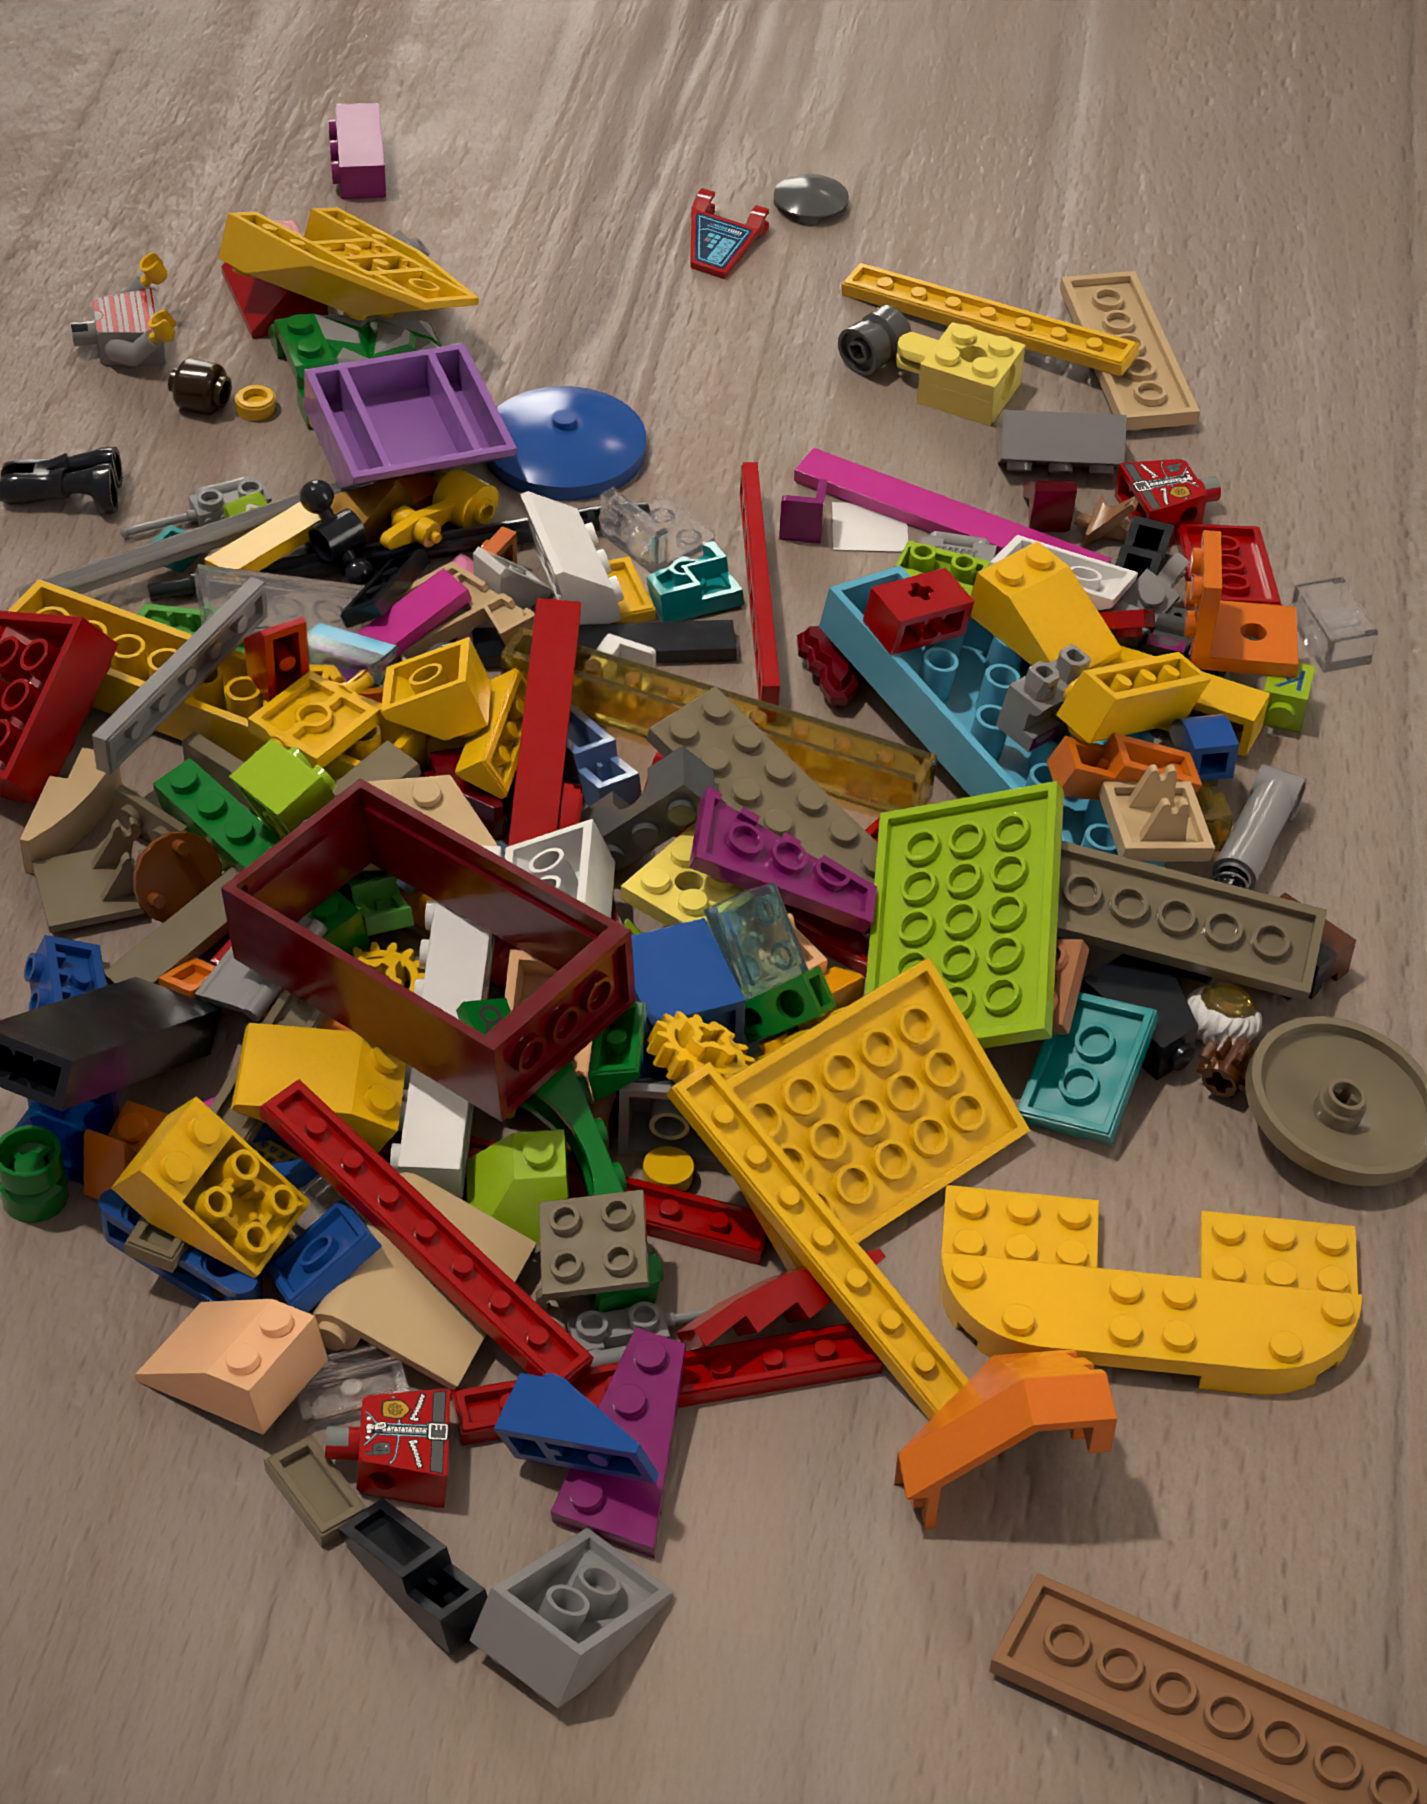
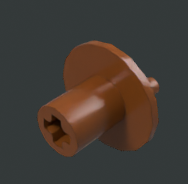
M188 831L168 832L152 840L140 856L138 855L136 859L137 864L133 871V891L139 906L152 919L164 923L222 876V864L217 851L205 838Z

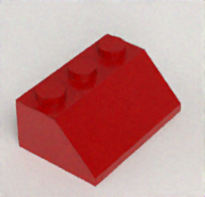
M294 220L275 221L301 235ZM226 262L221 266L222 274L252 339L268 336V327L274 324V320L288 318L296 314L315 313L318 315H328V305L259 278L239 275L232 270L233 266Z

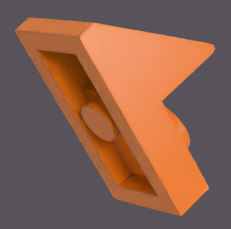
M127 1100L108 1136L86 1129L84 1133V1194L88 1198L99 1201L101 1194L111 1189L168 1114Z

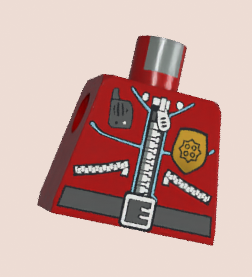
M1182 459L1119 463L1114 496L1119 504L1134 496L1137 499L1138 505L1136 510L1127 516L1131 522L1133 515L1172 524L1175 525V535L1176 525L1179 523H1203L1206 503L1220 500L1221 486L1216 476L1197 479L1188 463Z
M432 1389L366 1396L362 1399L360 1427L327 1426L325 1459L358 1461L356 1489L361 1493L444 1508L448 1477L451 1389Z

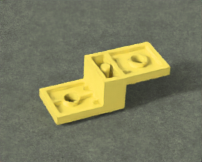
M696 823L687 828L621 885V899L667 927L705 918L710 930H712L727 916L737 919L770 902L773 904L779 902L689 868Z

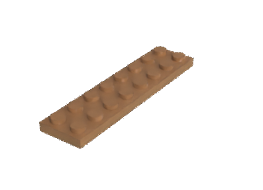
M1039 1573L1036 1574L991 1659L989 1672L1277 1804H1427V1746Z

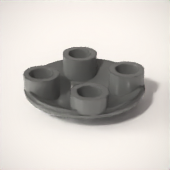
M794 175L782 180L774 190V205L791 215L797 216L798 222L805 226L817 225L820 222V218L843 213L848 209L849 195L847 189L837 180L824 175Z

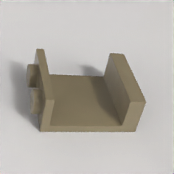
M193 732L182 740L184 761L191 758L254 814L253 808L229 777L244 762L197 732ZM123 784L115 788L118 808L117 817L126 830L130 827L129 818L133 817L139 822L140 836L150 843L152 840L168 832L188 831L186 825L161 809L155 789L145 797H141Z

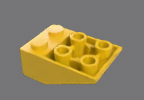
M197 1096L164 1118L111 1187L150 1224L253 1279L260 1274L311 1202Z

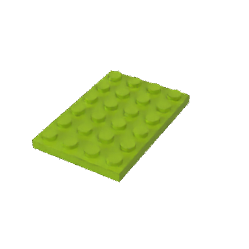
M1058 781L880 813L874 879L877 893L873 923L870 927L865 995L930 957L982 1048L1052 1038L1064 791Z

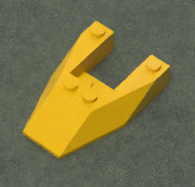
M338 207L311 209L304 237L256 211L228 213L218 258L233 266L232 270L235 273L259 278L343 311L344 315L352 319L366 320L367 316L373 315L391 318L395 313L478 305L479 297L420 250Z

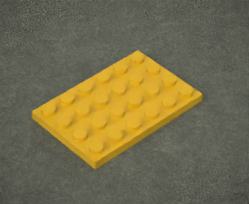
M930 957L725 1080L857 1243L1030 1131ZM737 1183L787 1271L804 1266Z

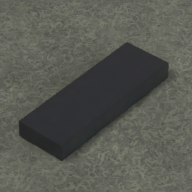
M419 549L390 559L343 609L340 617L345 627L350 628L383 617L431 563L425 550Z

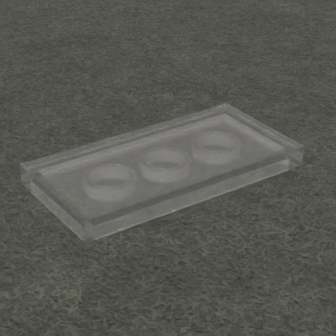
M197 564L194 578L202 625L250 577L264 581L266 589L268 616L256 629H266L303 617L307 626L308 646L336 649L343 643L309 633V631L319 623L357 633L373 621L346 628L340 617L343 609L365 587L364 585Z

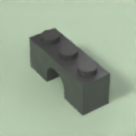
M681 746L648 768L647 785L635 803L632 805L628 804L612 791L581 811L580 823L590 819L594 820L615 861V873L697 822L702 794L707 786L714 789V770L686 747Z

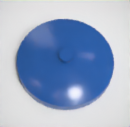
M573 386L534 389L516 395L497 407L517 447V455L503 460L487 462L486 464L493 475L501 482L521 493L529 491L552 500L560 501L593 498L622 487L639 472L646 457V430L642 420L630 406L609 394Z

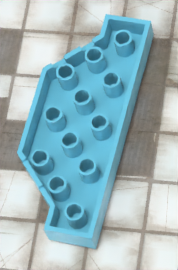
M901 566L829 587L819 628L970 797L1053 782L1047 759L1065 735L1076 738L1069 730L1061 735L1057 734L1052 740L1027 752L996 726L1009 685L1026 676L1029 667L1032 666L972 617L969 619L966 633L963 636L890 655L864 624L863 617L871 587L911 577ZM1147 730L1124 735L1151 743L1154 742V737ZM1109 739L1094 743L1105 745ZM1064 795L1062 841L1118 855L1100 800ZM1145 862L1164 867L1165 862Z

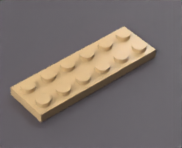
M1136 271L1061 277L1059 290L1075 325L1139 343V355L1122 377L1094 369L1112 413L1127 415L1126 431L1198 424L1199 407Z

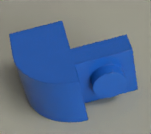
M1216 714L1176 718L1172 722L1169 734L1173 741L1174 749L1191 753L1202 783L1201 787L1216 786L1218 779L1233 778L1239 742L1230 721L1225 715Z

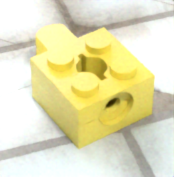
M952 322L939 340L915 332L903 334L897 344L896 364L898 368L919 374L918 404L991 426L1021 384L1026 345L1012 341L1005 336H996L974 329L969 325Z

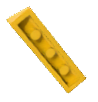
M517 668L491 679L488 726L467 738L455 769L457 776L500 799L507 797L518 764L527 680Z

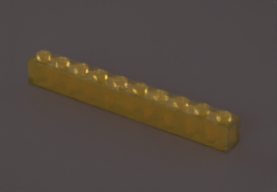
M519 627L501 653V675L517 668L527 680L533 630ZM577 644L571 706L575 705L595 723L647 738L650 727L715 686ZM718 688L829 796L882 813L927 805L932 797L937 760L936 754Z

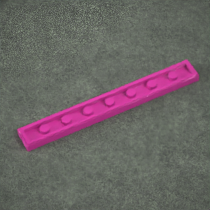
M813 448L794 469V481L817 490L818 480L827 479V494L930 533L939 531L986 538L990 545L997 546L996 555L1016 535L1111 564L1112 558Z

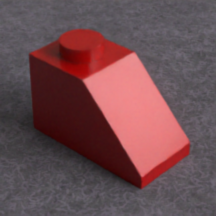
M303 617L269 627L244 638L247 674L267 702L271 701L310 671L307 626Z

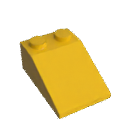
M1038 541L977 572L970 596L975 601L970 617L1029 664L1034 665L1039 661L1050 663L1058 659L1060 650L1069 645H1075L1090 657L1091 661L1088 669L1102 667L1121 656L1123 649L1069 565Z
M249 1023L244 1032L231 1110L263 1121L259 1117L261 1105L300 1079L378 1153L398 1131L407 1064L353 1031Z

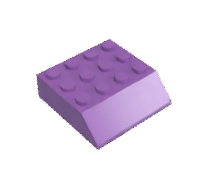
M464 343L304 370V409L340 489L381 482L392 478L400 479L478 465L517 455V447Z

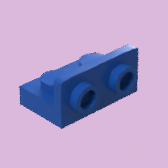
M44 935L36 953L29 954L24 968L25 981L30 982L31 988L29 1011L105 987L106 981L100 945Z

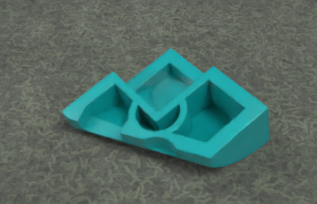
M714 541L702 545V556L696 559L682 556L673 561L671 566L659 569L646 577L653 605L662 622L682 621L744 605L743 589L728 572L727 556Z

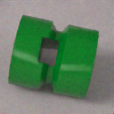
M26 1125L16 1127L3 1134L0 1138V1194L3 1209L10 1217L20 1222L37 1223L49 1220L61 1212L66 1206L69 1197L59 1138L51 1130L42 1126Z

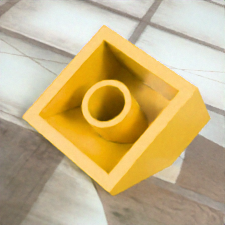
M470 637L386 667L381 713L384 719L444 741L458 736L462 738L473 736L488 726L491 680Z

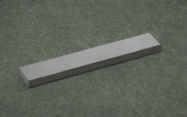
M250 577L92 734L97 770L109 775L114 772L244 641V638L248 637L268 616L264 581Z

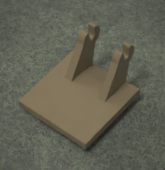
M129 818L130 827L128 830H122L120 821L115 820L100 848L32 861L50 933L145 914L144 910L139 906L133 891V871L137 862H131L133 841L138 839L141 834L137 819ZM138 850L139 856L144 850Z
M643 1190L539 1202L540 1242L535 1245L534 1254L535 1260L541 1263V1288L536 1291V1303L542 1309L548 1310L549 1300L556 1301L558 1307L563 1308L567 1305V1300L570 1296L649 1287L645 1194Z

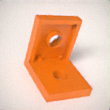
M1203 530L1200 548H1192L1190 574H1195V576L1192 577V582H1186L1184 594V608H1189L1185 616L1184 637H1189V645L1191 646L1190 662L1200 670L1296 678L1299 666L1296 607L1220 600L1222 593L1221 532ZM1252 636L1260 640H1249L1245 637Z

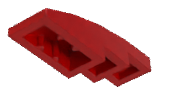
M881 1249L866 1251V1254L875 1265L886 1258ZM801 1266L762 1280L717 1303L675 1332L681 1343L686 1345V1350L707 1347L731 1327L737 1336L759 1333L781 1314L784 1315L789 1323L810 1319L829 1304L832 1299L807 1268Z

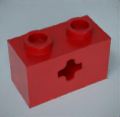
M946 568L871 587L863 622L888 653L894 655L965 635L975 601Z

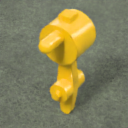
M455 468L449 472L444 470L435 472L433 478L438 485L433 495L432 505L418 511L406 505L393 510L391 513L392 527L381 535L380 544L393 550L416 541L428 548L441 541V526L447 522L459 528L489 524L498 506V491L491 484L461 468Z

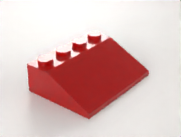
M0 611V797L14 802L37 804L49 776L58 777L68 754L74 747L75 738L81 725L92 708L93 699L99 686L110 669L111 660L119 644L83 617Z

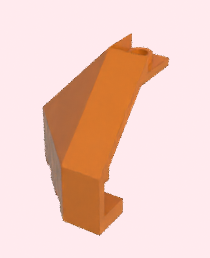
M1073 1349L993 1355L901 1449L897 1456L894 1485L904 1484L906 1500L910 1499L912 1508H920L924 1529H935L941 1487L1038 1431L1069 1429L1072 1440H1086L1088 1453L1111 1452L1117 1415L1107 1373L1102 1369L1094 1370V1364L1085 1357L1078 1358L1077 1352Z

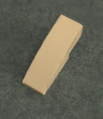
M82 747L68 778L49 776L20 837L25 873L34 874L32 861L61 856L67 853L98 824L116 798L115 788L122 784L120 767L110 775L97 770L94 749Z

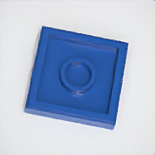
M343 1198L336 1202L266 1265L265 1270L289 1306L308 1313L381 1248L382 1245L357 1212Z

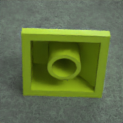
M564 1129L512 1133L466 1160L467 1203L537 1243L540 1242L539 1202L571 1198L569 1154Z

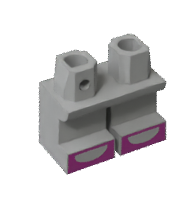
M1069 645L1060 650L1058 659L1050 663L1039 661L1030 666L1026 676L1009 685L996 726L1027 752L1052 740L1057 734L1061 735L1068 731V725L1056 714L1065 701L1063 694L1066 688L1081 675L1083 670H1088L1091 661L1090 657L1075 645Z

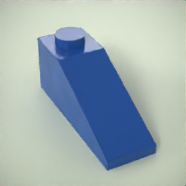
M524 1373L519 1374L494 1427L496 1433L515 1458L656 1484L660 1473L641 1445L574 1388L569 1381L552 1373H546L543 1377Z

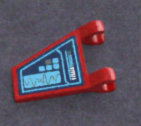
M701 188L691 207L690 268L725 279L758 235L765 234L768 231L769 222L765 218L769 214V209L755 205L746 224L714 215L715 204L711 203V201L715 197V192Z

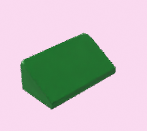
M635 1002L592 1040L588 1079L595 1101L608 1097L640 1077L648 1008L646 1002Z

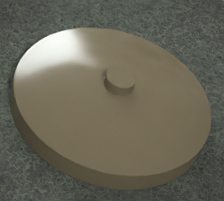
M1310 1016L1287 1021L1272 1029L1261 1040L1246 1070L1245 1091L1247 1101L1261 1130L1288 1158L1321 1177L1355 1186H1383L1399 1182L1413 1175L1427 1161V1074L1417 1061L1398 1044L1364 1025L1327 1016Z

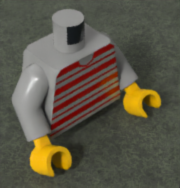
M154 252L146 254L139 263V269L144 273L142 277L136 276L128 287L117 295L97 298L93 301L95 320L71 322L74 346L98 344L100 363L104 365H128L132 367L138 365H166L164 343L170 342L174 338L176 321L167 310L159 311L156 289L150 286L152 283L156 285L163 283L168 275L167 269L163 266V261Z

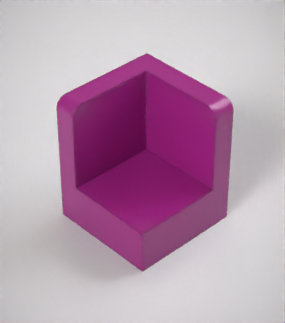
M827 479L818 480L816 498L791 495L782 496L779 539L821 543L825 517Z

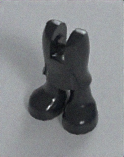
M116 446L101 447L69 457L67 453L48 459H17L3 463L1 469L0 501L7 504H28L50 499H66L71 494H85L92 497L99 512L104 514L117 513V488H121L123 481L119 450Z

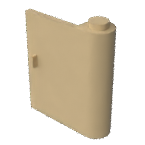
M399 1173L514 1282L517 1280L537 1242L427 1179L414 1173ZM367 1221V1227L381 1243L382 1247L326 1295L314 1310L312 1315L316 1317L324 1347L334 1351L352 1349L362 1338L447 1388L456 1390L487 1333L394 1246L387 1237Z

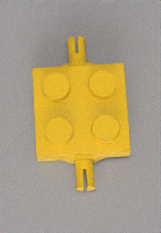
M310 670L248 717V730L251 734L265 742H268L271 738L287 750L295 746L311 763V769L316 765L324 768L380 724L379 709L359 697V695L374 685L373 678L368 672L365 674V670H360L358 674L346 683H338L326 680Z

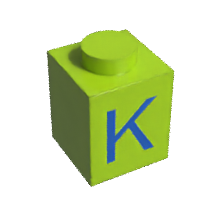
M1299 663L1296 678L1267 675L1263 691L1270 693L1263 725L1301 733L1316 666Z

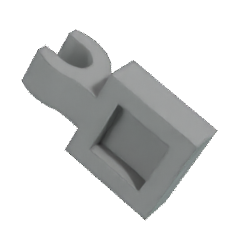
M1176 552L1158 576L1149 569H1146L1121 599L1141 609L1155 610L1156 625L1159 613H1168L1178 602L1181 594L1173 589V587L1185 575V569L1190 564V561L1179 552Z

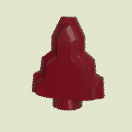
M809 626L804 632L797 635L798 656L806 659L808 671L820 679V690L830 705H835L836 708L846 706L857 693L858 681L864 677L819 626Z

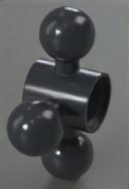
M311 480L302 487L300 502L305 510L318 514L322 522L309 529L308 536L310 541L304 544V548L307 553L316 552L325 562H330L340 556L344 563L340 572L342 582L351 590L361 591L375 576V570L371 562L366 558L357 556L353 550L366 541V531L363 523L356 513L348 508L334 514L331 508L334 502V492L331 486L323 480Z

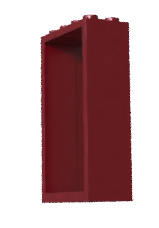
M361 778L342 793L337 794L332 801L309 819L304 820L295 830L276 845L268 848L262 856L239 874L233 876L230 881L221 887L235 960L501 1122L636 1002L631 929ZM369 864H373L556 969L558 972L484 1035L299 925L298 922Z

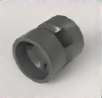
M882 305L864 316L861 321L855 322L840 333L838 337L840 356L853 372L865 376L872 374L887 364L888 361L896 358L898 340L903 334L912 332L910 324L898 309L889 305Z

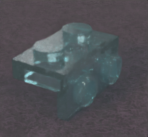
M775 883L742 891L704 909L713 936L745 999L752 998L808 971L807 964Z

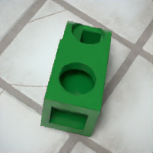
M820 966L814 967L746 1000L744 1033L749 1043L769 1035H776L816 1018L837 1006Z

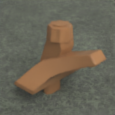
M1135 496L1115 506L1106 505L1104 498L1100 497L1092 516L1078 511L1073 524L1087 529L1080 547L1084 548L1100 537L1125 541L1131 521L1124 518L1136 510L1138 501Z

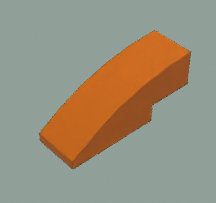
M1113 733L1105 745L1083 742L1077 738L1065 735L1047 759L1052 780L1058 781L1064 791V795L1082 799L1100 800L1098 793L1102 781H1140L1147 768L1152 764L1157 765L1159 774L1165 771L1166 766L1173 764L1177 771L1176 781H1191L1194 792H1197L1202 786L1190 752Z

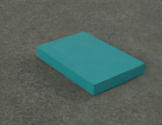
M1079 992L1069 1035L1052 1034V1038L1044 1039L1018 1105V1110L1026 1124L1112 1145L1159 1020L1157 1010Z

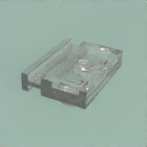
M368 1344L327 1355L328 1361L298 1393L297 1399L306 1434L325 1430L327 1426H340L359 1421L361 1418L362 1399L368 1395L410 1392L402 1362L376 1346Z

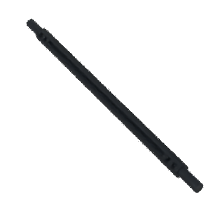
M648 502L611 508L604 504L578 509L584 524L592 522L595 531L608 530L612 524L650 518ZM527 517L441 531V541L428 548L415 541L390 550L381 545L380 542L361 544L353 550L357 556L370 561L374 568L383 567L390 559L419 549L425 550L429 559L457 555L460 552H475L478 546L481 547L485 540H490L502 526L517 532V544L534 541ZM316 552L282 557L251 577L264 581L265 586L337 575L340 574L344 563L340 556L330 562H325ZM204 570L191 572L187 578L147 584L150 601L193 594V598L235 592L249 578L234 586Z

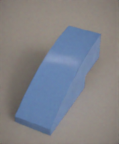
M572 705L564 775L570 783L581 784V787H583L582 799L588 806L612 791L632 805L642 795L639 773L618 756L616 740L579 708Z

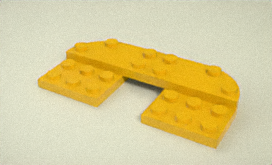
M946 1185L939 1268L941 1301L955 1329L962 1326L967 1333L978 1341L977 1350L990 1358L993 1355L1073 1349L1077 1352L1078 1358L1085 1357L1098 1366L1198 1376V1389L1273 1395L1294 1392L1315 1384L1319 1374L1331 1366L1335 1368L1339 1366L1352 1344L1362 1307V1294H1358L1355 1226L1201 1210L1199 1219L1198 1278L1097 1268L1099 1200Z

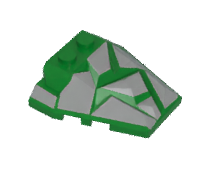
M311 313L305 315L296 314L288 318L274 320V324L268 327V337L277 358H287L295 376L298 407L308 430L313 428L308 423L309 418L304 409V370L442 347L432 324L421 320L375 319L370 322L368 320L352 319L346 315H318Z

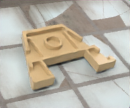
M450 562L414 581L394 604L442 568L469 590L472 600L379 669L382 675V685L379 686L384 687L386 667L424 654L425 651L436 643L448 642L460 635H466L473 631L475 627L488 620L494 626L505 646L533 632L535 614L527 607L523 610L516 606L511 597L504 593H495L488 588L485 581L456 563Z

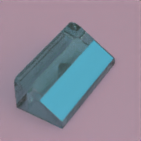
M321 622L307 631L310 664L335 665L343 674L353 677L360 670H365V674L368 672L372 676L374 683L379 685L386 673V667L390 666L399 650L395 644Z

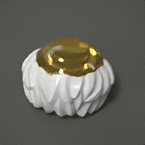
M1229 982L1212 984L1192 991L1187 997V1002L1199 1026L1196 1039H1202L1205 1045L1209 1040L1220 1045L1225 1036L1241 1038L1249 1043L1258 1035L1262 1028V1017L1260 1012L1257 1011V1005L1251 994L1241 986Z

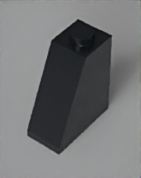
M1122 954L1082 978L1080 988L1082 993L1157 1010L1159 1020L1141 1066L1154 1079L1159 1080L1173 1070L1180 1071L1191 1062L1195 1055L1194 1046L1199 1026L1171 966Z

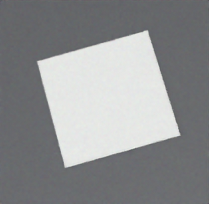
M832 502L833 550L902 552L908 542L907 523L854 503Z

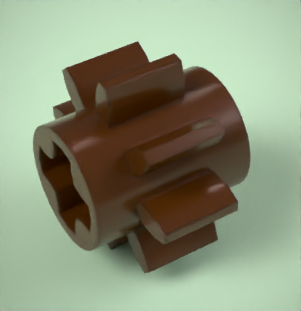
M1225 1036L1220 1045L1209 1040L1199 1055L1202 1061L1196 1071L1202 1074L1203 1084L1210 1092L1221 1097L1233 1098L1238 1088L1246 1093V1070L1255 1051L1248 1042L1237 1037Z

